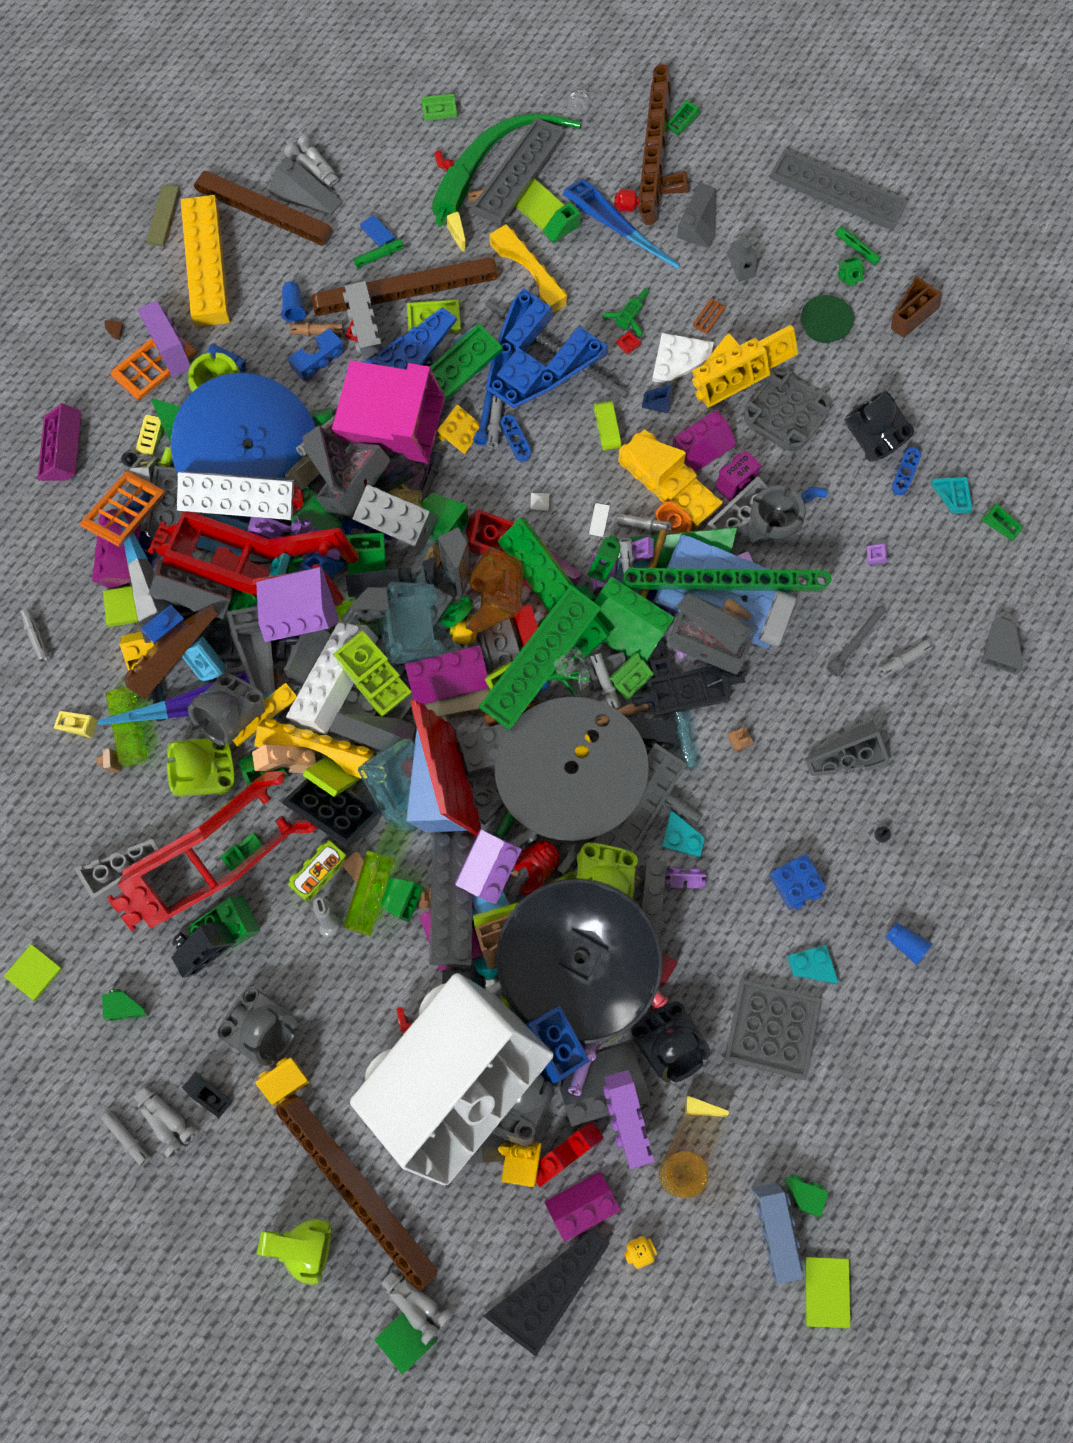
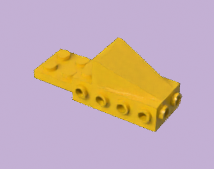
M792 325L760 341L755 337L742 345H739L730 333L727 334L706 362L692 370L694 377L692 382L697 389L695 391L697 399L699 401L702 400L706 407L709 408L770 376L771 368L798 355L795 330Z
M645 429L641 433H636L631 442L624 444L619 449L618 462L637 480L643 483L649 491L653 492L661 502H672L684 510L691 518L692 525L697 529L722 506L723 502L696 479L697 475L692 468L684 464L686 453L683 450L660 443L654 434L647 432Z

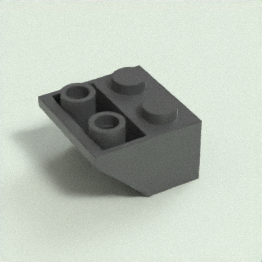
M368 587L349 607L341 618L342 622H348L351 625L358 624L359 622H366L369 625L377 624L389 610L387 588Z

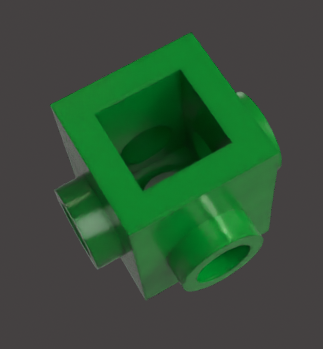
M852 257L838 261V278L842 283L847 284V286H854L859 281L864 280L865 270L861 259Z

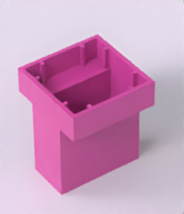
M350 360L332 430L337 437L343 440V443L354 444L357 442L379 445L382 450L403 453L408 460L429 463L445 394L431 368L428 366L408 363L407 370Z

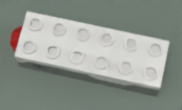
M182 470L178 472L177 510L291 520L295 513L304 505V493L296 485L297 479Z

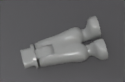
M308 134L301 135L297 145L291 142L286 146L284 150L285 156L291 160H296L297 164L311 173L322 184H327L331 187L338 182L339 178L335 175L336 173L315 147H310L311 137Z
M318 897L313 902V909L316 918L320 922L319 932L322 936L330 938L335 936L341 927V919L336 916L339 910L326 898Z
M147 1086L134 1096L135 1100L139 1103L137 1105L138 1108H140L157 1138L162 1143L168 1145L164 1151L167 1159L177 1155L185 1147L184 1144H189L199 1133L196 1127H187L184 1118L175 1112L155 1091L151 1092ZM174 1132L179 1134L181 1141L176 1138Z
M394 1271L381 1283L387 1289L386 1293L404 1313L412 1327L422 1331L421 1341L425 1345L437 1335L439 1330L454 1315L450 1309L440 1312L437 1303L433 1299L417 1290L402 1275L399 1277ZM427 1317L430 1318L436 1326L430 1324L427 1321Z

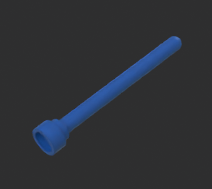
M488 390L486 392L480 427L473 438L475 444L483 446L487 444L488 440L486 428L493 394Z

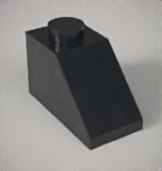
M197 1071L194 1072L182 1087L193 1100L218 1118L221 1117L233 1102Z

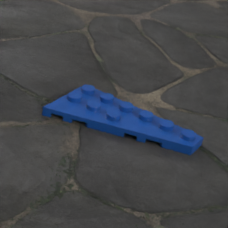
M442 307L426 318L425 322L412 328L405 336L399 337L379 351L372 359H368L363 363L407 370L408 363L423 365L455 324L457 318Z

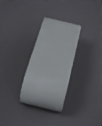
M780 590L776 592L759 636L760 641L778 647L796 602L795 596Z

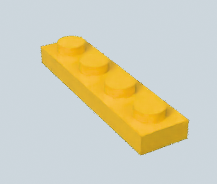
M287 683L283 684L264 700L266 711L262 715L257 716L233 740L236 746L239 747L257 732L258 725L264 718L274 719L294 703L297 696Z

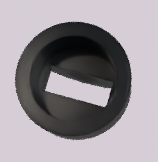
M125 452L121 457V462L128 467H132L137 460L136 454L132 452Z
M881 826L874 833L875 839L878 842L885 843L890 839L891 831L889 828ZM885 830L887 833L880 837L879 834Z
M179 932L173 938L172 944L173 946L177 945L176 949H178L188 938Z

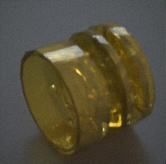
M689 1151L676 1152L667 1156L662 1161L659 1168V1181L667 1194L675 1198H691L699 1195L705 1189L708 1182V1168L699 1155ZM679 1171H685L684 1179H678Z

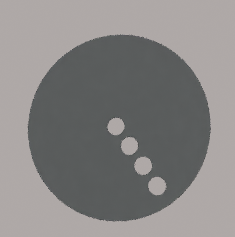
M583 697L552 699L527 710L518 718L512 728L506 731L498 747L495 761L496 785L503 803L514 818L539 835L565 841L594 838L611 831L625 821L635 810L644 794L649 770L647 751L634 725L613 707L603 702ZM604 714L608 716L609 724L605 727L597 726L595 719L598 715ZM589 730H596L599 733V739L594 743H590L585 739V734ZM580 745L586 746L589 749L588 756L578 758L575 755L576 747ZM568 761H575L579 765L576 773L568 774L564 770V766Z

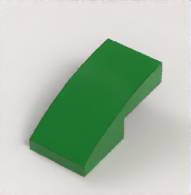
M252 833L240 844L233 845L220 857L232 872L259 849L263 842L256 833Z

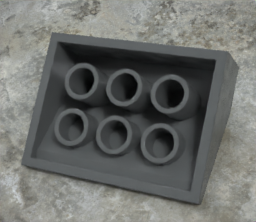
M631 1042L596 1053V1059L590 1064L580 1096L573 1095L575 1090H573L572 1094L568 1091L575 1071L563 1079L562 1088H559L571 1128L610 1116L607 1108V1103L610 1100L605 1098L603 1087L606 1086L604 1077L629 1070L634 1082L639 1105L642 1106L651 1102L649 1091Z

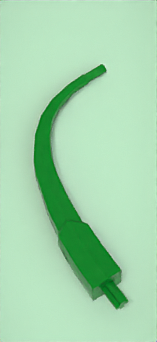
M525 114L505 119L485 130L462 153L456 163L449 167L432 202L433 215L437 216L435 224H438V227L444 226L448 215L460 211L469 190V183L489 150L505 135L521 126L532 124L535 118L551 124L565 125L580 129L581 122L555 115Z

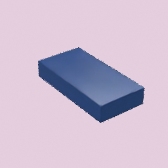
M374 215L360 224L361 229L379 247L383 243L388 244L395 241L393 234Z

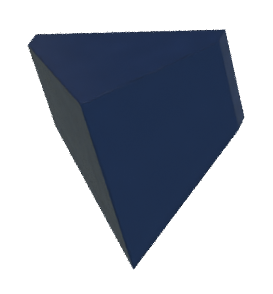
M669 384L645 392L642 408L669 413L675 384Z

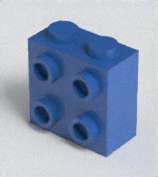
M807 854L779 867L769 875L788 910L793 908L799 910L806 906V901L820 899L824 896L823 892L827 889Z

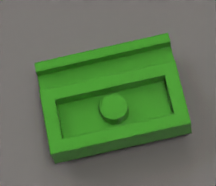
M454 94L421 97L424 121L457 117Z
M636 653L609 679L614 682L615 687L625 699H629L654 674L646 663L640 659L639 654Z

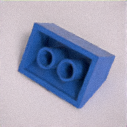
M560 1005L525 1024L553 1052V1058L541 1072L545 1081L551 1084L559 1082L590 1062Z

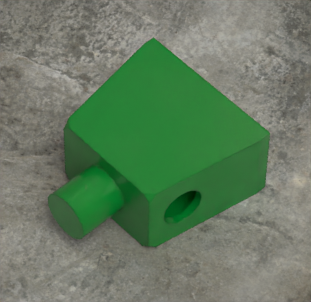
M616 536L604 537L587 573L588 576L604 583L620 551V543ZM601 559L607 561L606 565L600 564Z
M388 878L385 885L379 883L375 888V893L380 896L377 901L378 905L395 917L410 922L424 887L411 881Z

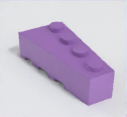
M156 300L138 308L137 310L160 352L164 363L167 365L171 376L174 377L189 370L190 363L184 352V348H186L182 338L178 339L180 335L176 327H173V322L164 306L160 307Z
M629 1070L604 1077L606 1086L603 1087L606 1099L610 1100L607 1103V1108L610 1116H614V1119H611L613 1130L618 1133V1135H615L618 1148L622 1147L629 1168L633 1169L655 1162L649 1148L650 1142L646 1134L636 1089Z

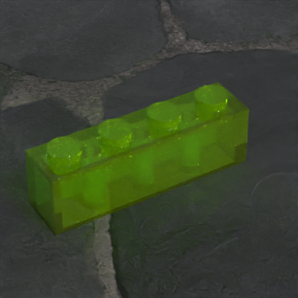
M122 687L105 692L110 717L136 710L135 703H137V697L135 692H132L129 688ZM138 721L111 724L118 761L122 767L145 763V756L148 755V750L142 742V738L145 736L143 728L139 727Z
M371 851L366 852L343 928L371 936L395 861L394 858Z

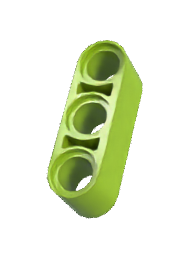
M613 402L594 403V412L597 427L600 430L599 436L602 450L621 448V439Z

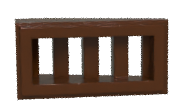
M686 171L662 177L663 187H661V194L690 192Z

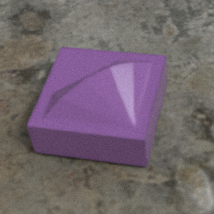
M886 543L867 546L869 565L888 562Z

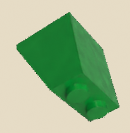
M431 493L421 504V508L438 515L429 536L430 539L437 543L439 536L456 528H459L462 532L468 524V506L463 503Z

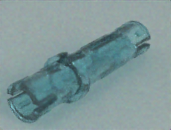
M685 711L676 712L673 716L676 721V735L680 741L682 756L687 764L685 770L697 768L686 713Z

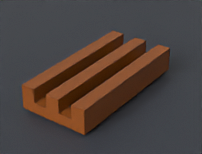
M711 298L693 322V327L708 335L725 311L726 306H721L720 302H714V299ZM711 306H713V308L710 310V312L705 317L703 322L699 325L700 321L705 316L707 311L710 309ZM716 309H719L707 328H704Z

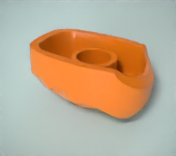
M665 502L656 510V520L671 523V530H668L670 531L669 534L692 531L691 518L676 504Z

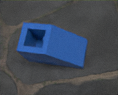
M314 553L300 564L303 571L312 569L314 564L320 565L329 578L346 566L342 560H336L318 553Z

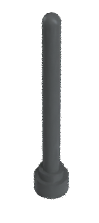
M880 606L841 656L828 664L826 668L831 674L839 676L842 673L845 661L884 614L885 607Z

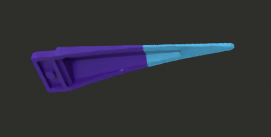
M246 673L233 675L250 684ZM215 682L150 706L100 719L97 723L98 725L188 717V707L192 700L205 692Z

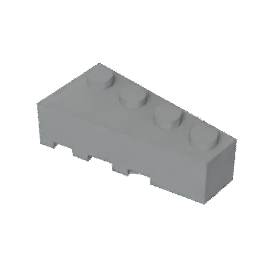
M366 282L345 285L346 292H343L345 303H349L350 309H347L349 320L353 319L354 326H351L353 337L357 336L358 343H355L357 354L361 353L362 358L375 356L382 350Z
M757 476L707 524L704 530L737 526V533L745 529L749 524L750 512L755 497L759 492L768 488V486Z
M151 839L132 846L127 851L116 852L108 858L92 861L89 865L79 866L74 869L92 900L101 907L108 902L107 897L109 895L116 897L123 892L117 885L122 877L123 869L160 849V846ZM169 861L145 873L144 877H147L151 873L155 872L156 870L167 864Z

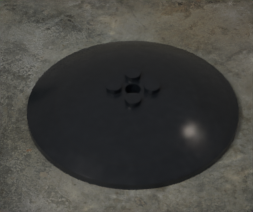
M573 878L546 884L528 894L517 904L501 930L496 951V966L499 982L508 1003L525 1023L560 1005L580 1044L602 1042L622 1034L636 1024L647 1012L660 984L662 952L658 935L651 920L631 897L621 890L600 881ZM583 952L586 955V961L578 962L575 954Z

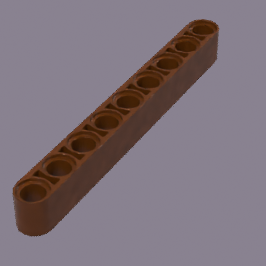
M202 171L194 183V188L198 192L207 196L215 195L216 200L286 231H290L302 238L305 237V239L318 245L324 246L333 233L332 228L325 222L208 171Z

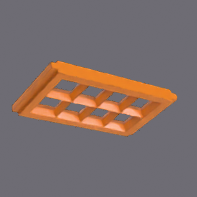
M152 338L116 366L110 373L137 401L145 397L171 375L168 368L164 371L157 364L162 359L161 355L152 360L146 354L153 346L156 347ZM183 339L186 346L184 352L189 360L197 352ZM141 356L150 362L142 370L134 363ZM130 365L139 372L131 379L122 373ZM152 366L161 372L154 380L145 373ZM141 375L149 382L142 390L133 383Z
M127 471L82 519L80 526L119 547L159 503L166 491ZM126 482L138 487L133 495L121 489ZM141 490H144L154 497L146 503L136 496ZM117 492L130 498L124 505L112 500ZM133 500L145 506L139 514L126 508ZM108 502L120 508L115 516L102 510ZM123 511L135 516L130 524L118 519V516ZM98 513L111 519L105 527L92 521ZM114 521L126 527L120 536L108 530Z

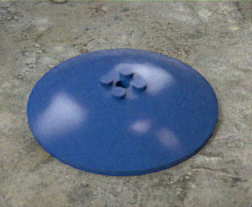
M250 373L222 375L205 382L195 389L180 407L171 433L172 460L177 474L182 470H196L286 478L285 474L304 457L296 450V447L303 442L302 436L316 428L301 400L282 384L270 378ZM244 440H251L253 447L246 449L243 446ZM220 514L239 520H251L250 516Z

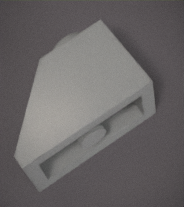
M157 457L138 458L130 468L131 473L152 483L154 465L157 466Z

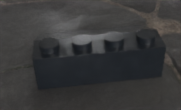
M309 779L303 781L282 801V804L345 847L365 837L377 825L381 813L380 809L349 788L334 797Z

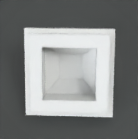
M531 493L530 510L549 511V494Z

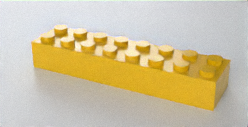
M215 195L181 199L190 311L195 327L230 323L220 215Z

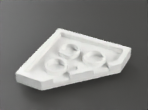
M662 333L652 381L671 384L682 375L685 376L696 367L706 362L712 354L714 342Z

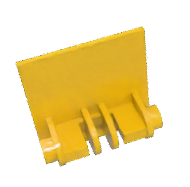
M457 404L438 428V438L441 441L446 439L460 452L465 454L473 444L474 434L479 430L480 423Z
M508 1140L507 1143L500 1144L498 1151L505 1156L501 1182L535 1187L541 1143L533 1142L529 1146H523Z

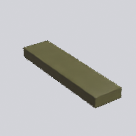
M162 185L146 239L148 245L165 246L180 192L179 187Z

